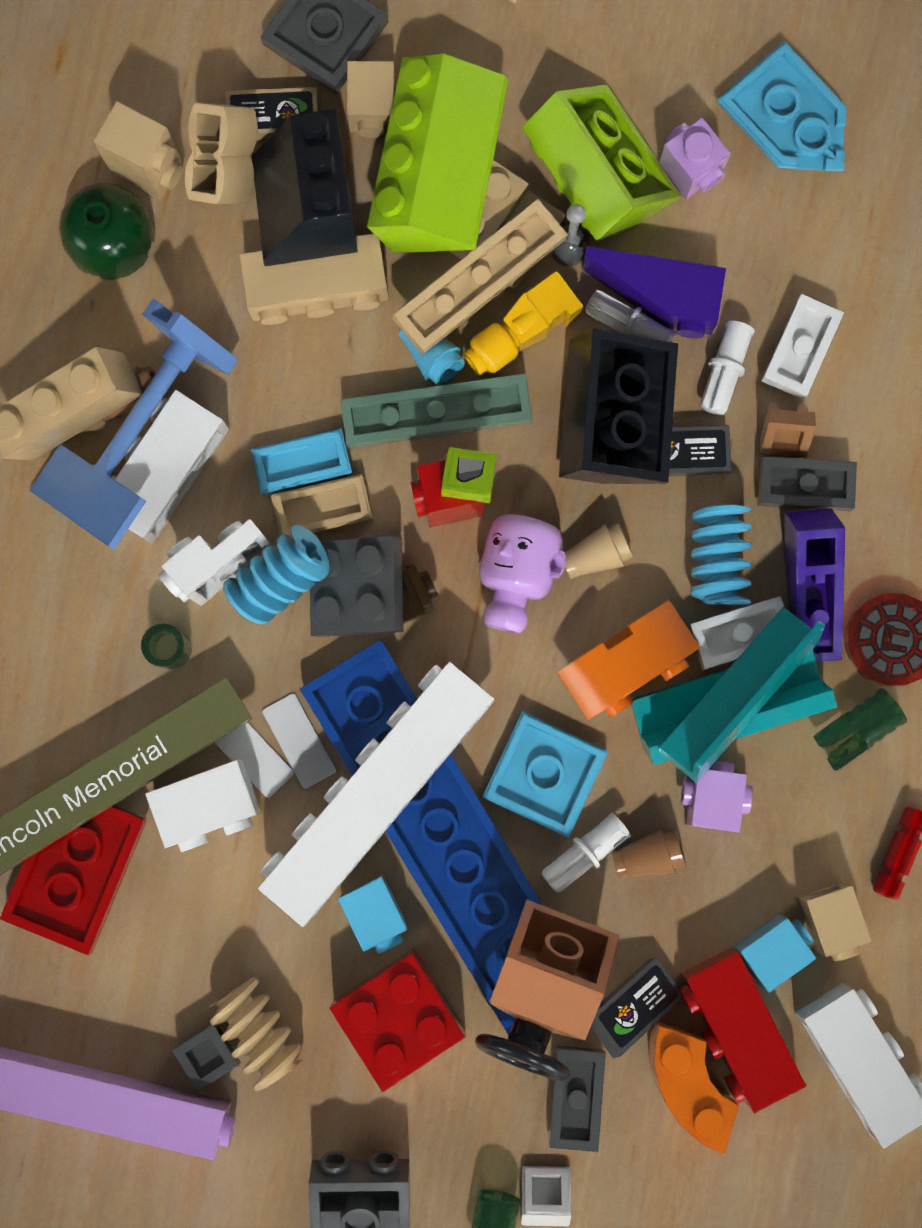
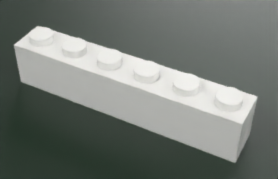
M450 661L443 670L438 665H435L418 685L423 693L412 706L403 702L386 723L392 730L383 741L378 743L373 738L355 759L361 767L348 781L341 776L328 790L323 798L329 805L318 818L310 813L291 835L297 840V843L286 856L278 851L260 871V874L266 879L258 889L301 927L310 922L493 704L494 698Z

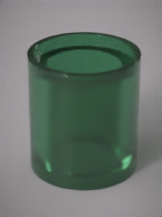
M157 624L150 627L144 633L141 640V651L149 663L163 669L174 670L182 667L189 660L192 645L189 637L183 631L169 624ZM165 635H174L178 643L176 653L169 659L161 660L156 653L157 642Z
M491 1189L478 1190L471 1228H516L521 1200L512 1194Z

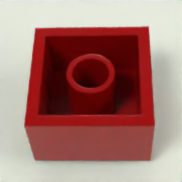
M414 948L335 999L329 1007L382 1093L466 1038L464 1025Z

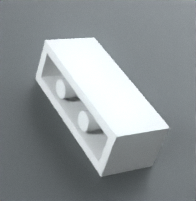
M177 390L174 391L170 399L165 397L160 401L151 415L153 424L143 438L138 436L125 454L124 459L127 462L118 476L112 475L114 480L146 500V503L128 530L152 545L229 431V428L221 418Z
M841 983L795 1012L865 1129L878 1145L884 1149L922 1125V1082L914 1073L908 1076L898 1061L904 1057V1054L888 1031L883 1034L880 1032L872 1019L878 1015V1012L864 990L860 989L856 992L854 988Z

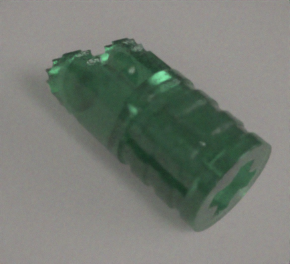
M880 688L875 691L874 695L864 699V702L857 704L850 712L844 713L817 732L813 737L819 747L828 748L852 733L853 736L841 743L838 748H834L830 755H828V762L833 770L837 771L869 750L876 742H880L887 734L894 732L897 727L907 723V718L894 698L885 689Z

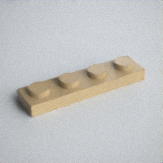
M537 199L479 245L476 250L469 253L393 314L392 319L418 351L424 355L564 242L568 234L541 201Z

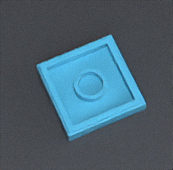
M522 711L482 797L569 838L608 751Z

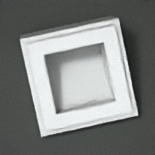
M522 1166L521 1224L527 1226H569L571 1221V1167Z

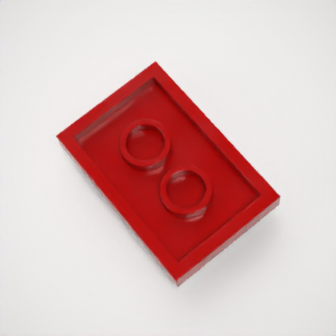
M113 805L23 861L0 920L83 954H92L147 819Z

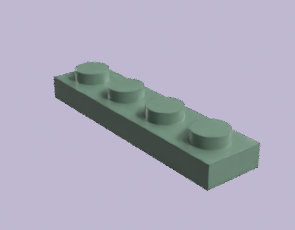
M526 373L340 400L348 449L532 423Z

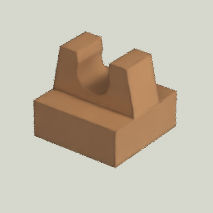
M769 402L759 440L760 454L807 458L816 429L815 412H809L806 404H797L795 411L779 410L778 402Z

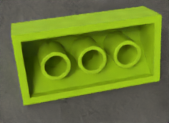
M444 53L402 58L367 228L393 253L476 250L509 81L505 75Z

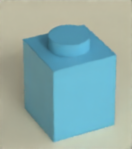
M384 874L338 898L363 952L374 947L377 954H380L403 942L400 933L406 931L409 925Z
M780 914L733 946L734 950L739 952L745 966L759 986L768 993L816 960V957L809 949L814 940L803 924L797 918L790 922L787 917Z

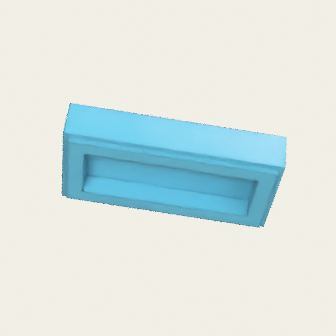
M342 428L251 449L260 493L263 497L353 476Z

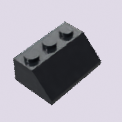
M336 108L290 115L252 155L264 266L358 252Z
M592 328L569 340L559 467L560 478L600 484L668 483L678 343Z

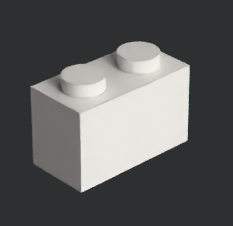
M243 759L232 761L145 794L164 848L178 844L180 852L208 843L205 834L223 827L227 836L252 827L253 823L250 817L261 813Z

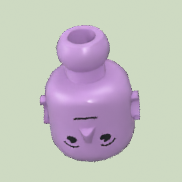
M503 514L491 524L482 558L478 560L480 563V581L485 587L495 591L492 602L484 610L483 619L486 626L515 634H520L525 630L528 624L527 601L540 600L546 597L552 589L555 578H560L565 568L566 556L564 551H562L563 538L555 526L539 519L515 514Z

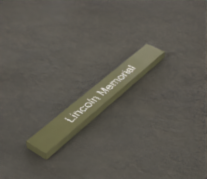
M225 677L0 816V875L252 720L251 714L230 680Z

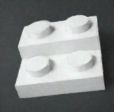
M251 519L243 525L240 521H236L223 530L217 537L220 544L215 548L200 535L194 540L190 537L184 538L168 551L167 556L169 560L161 566L164 570L158 574V577L176 598L179 597L184 603L191 599L202 606L223 589L224 581L230 577L236 578V572L242 567L249 568L250 560L255 556L262 557L263 550L271 545Z

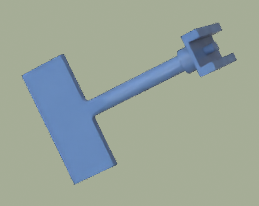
M154 299L151 300L142 315L171 339V342L161 356L164 361L95 465H91L60 444L29 490L114 550L146 503V500L112 478L113 472L179 372L185 373L194 358L227 375L238 361L235 356L182 314L176 311L173 314Z

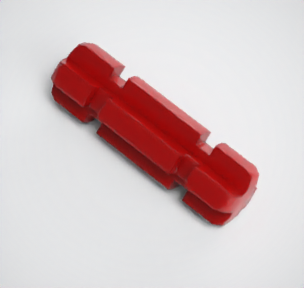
M906 807L898 823L902 827L900 831L895 830L881 865L885 869L883 873L878 872L873 884V890L877 894L892 900H897L900 897L905 885L902 882L903 876L909 875L922 840L919 839L920 834H922V811L913 807Z

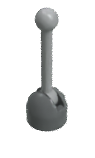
M574 204L568 208L567 219L570 223L569 226L563 227L568 236L564 242L551 251L553 258L564 266L579 264L584 259L586 247L588 246V239L585 233L578 228L579 223L583 222L586 217L584 207L579 204Z

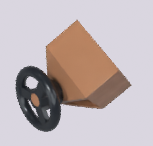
M526 900L489 1002L515 1019L508 1039L490 1034H480L475 1039L477 1048L498 1060L528 1072L554 1080H566L570 1075L569 1068L559 1060L546 1055V1048L552 1033L586 1040L605 994L619 935Z

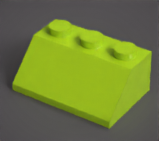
M607 84L556 91L521 127L530 140L533 152L544 161L555 178L558 190L569 199L572 205L579 204L584 207L586 217L581 224L594 237L596 242L622 235L681 197Z

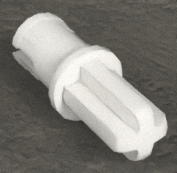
M596 290L586 305L585 313L618 333L671 342L676 334V331L670 330L640 313L641 307L638 306L635 310L601 290Z
M733 320L726 322L725 331L716 357L711 358L708 365L712 369L700 402V406L709 413L724 415L726 413L737 379L745 373L742 364L751 337L755 332L754 328L746 323Z
M610 813L608 817L581 839L575 837L572 840L574 845L542 871L544 880L552 890L557 893L562 892L591 867L598 869L600 867V860L631 837L628 829L615 814Z

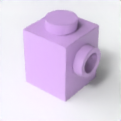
M700 118L691 126L683 123L666 136L659 163L685 200L699 190L703 192L710 190L724 178V168L731 153L703 118Z
M715 761L697 783L690 777L685 776L681 790V805L688 806L685 825L740 833L742 814H749L753 796L752 786L746 785L747 775L734 773L735 764Z

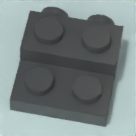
M332 1151L324 1154L320 1160H312L309 1177L311 1228H410L409 1159H399L398 1155L392 1151H378L372 1154L370 1159H350L344 1152Z

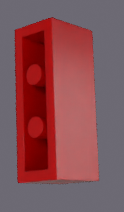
M729 948L680 973L686 986L680 988L679 991L692 1016L699 1012L701 1013L708 1027V1030L702 1032L701 1035L707 1042L706 1045L714 1060L723 1057L731 1073L723 1078L737 1104L745 1101L746 1105L755 1114L807 1087L738 951Z

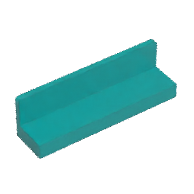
M782 607L659 747V753L697 783L819 643L826 625L819 620L813 628H810L790 611Z
M813 650L735 740L837 708L833 689L820 679ZM729 668L632 699L634 703L631 706L642 745L653 765L669 761L659 753V747Z

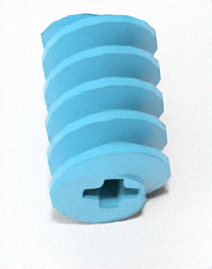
M715 505L699 509L692 514V521L705 527L696 529L691 534L693 541L704 545L693 549L691 552L692 559L704 563L691 570V577L704 583L692 587L690 595L704 601L705 604L729 606L751 604L750 599L738 595V590L751 586L750 580L738 576V571L752 567V562L738 557L739 552L752 548V543L738 539L739 533L752 529V524L739 520V515L752 511L750 507Z
M299 525L292 526V537L286 534L281 535L277 538L278 547L269 545L263 550V557L255 556L250 560V568L242 567L236 572V578L230 577L223 582V590L227 599L249 621L257 624H267L275 617L276 613H281L288 607L289 603H294L302 596V592H308L315 586L316 581H322L329 575L330 563L327 553L319 539L308 529Z

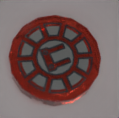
M884 593L865 601L851 614L845 629V651L849 660H852L853 665L858 669L857 672L864 679L880 686L901 687L922 679L921 600L904 593Z

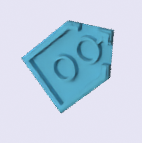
M785 41L717 99V103L777 168L843 172L845 151H843L844 127L846 125L847 107Z

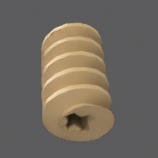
M257 977L246 980L209 1006L218 1007L217 1012L210 1020L212 1026L225 1022L229 1024L221 1036V1040L225 1042L238 1038L240 1041L231 1054L233 1058L245 1055L250 1056L251 1059L242 1070L244 1075L258 1071L261 1073L260 1078L253 1086L255 1092L273 1084L303 1061H294L302 1049L299 1042L283 1044L291 1033L289 1026L273 1029V1025L280 1017V1012L278 1010L262 1012V1009L269 1001L270 997L268 994L251 996V993L259 983Z

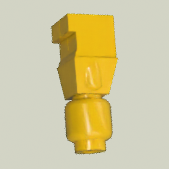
M556 271L527 293H523L503 319V325L493 323L473 337L469 342L470 348L463 355L469 366L478 376L486 371L488 373H495L518 356V350L522 351L544 340L549 332L563 322L568 327L578 320L581 316L583 305L558 271Z

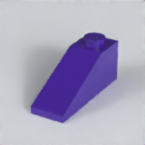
M586 247L582 270L635 307H641V311L666 328L677 329L676 333L682 337L702 338L704 334H712L719 319L726 268Z
M832 508L785 512L784 557L789 611L810 628H813L819 620L826 625L819 643L813 649L816 662L842 660L845 526Z

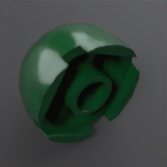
M101 182L85 186L69 198L61 211L59 232L63 248L77 268L84 273L87 272L105 280H115L131 275L142 267L148 259L147 253L155 238L152 218L139 198L120 185Z

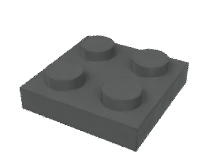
M287 0L261 35V40L265 47L337 94L347 81V61H361L389 23L386 12L368 0Z
M390 535L322 541L321 544L329 558L330 571L328 576L322 581H316L315 586L310 589L311 636L334 637L404 632L402 537Z

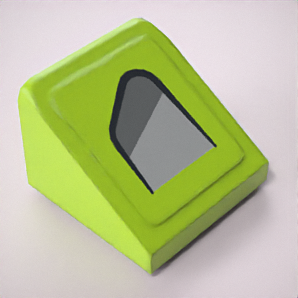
M449 447L441 496L490 503L497 454Z

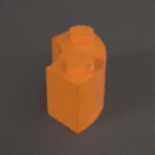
M670 600L628 625L627 628L607 641L600 643L558 671L557 674L587 720L592 719L603 711L611 718L634 703L629 694L660 674L665 681H668L687 669L690 665L685 658L701 647Z
M659 1020L650 1029L649 1035L650 1067L657 1088L673 1116L691 1136L712 1150L725 1154L739 1105L728 1093L715 1087L710 1081L705 1065L707 1042L697 1032Z

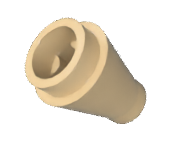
M619 523L611 527L604 524L571 549L564 552L566 556L565 569L570 579L581 575L625 567L623 562L634 558Z

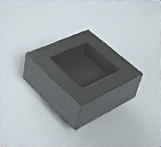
M218 1024L207 1026L172 1050L197 1092L241 1063L239 1058H233L231 1055L234 1050L230 1043L221 1040L223 1032Z

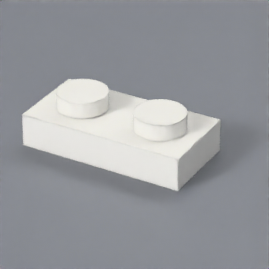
M801 294L761 382L804 400L810 391L844 312Z
M781 596L688 625L690 632L701 647L696 652L702 670L736 660L780 609L784 607Z

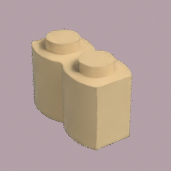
M195 103L193 105L188 120V140L192 152L185 168V189L189 200L211 204H239L248 202L254 185V168L250 155L254 150L258 134L257 117L254 108L212 103Z

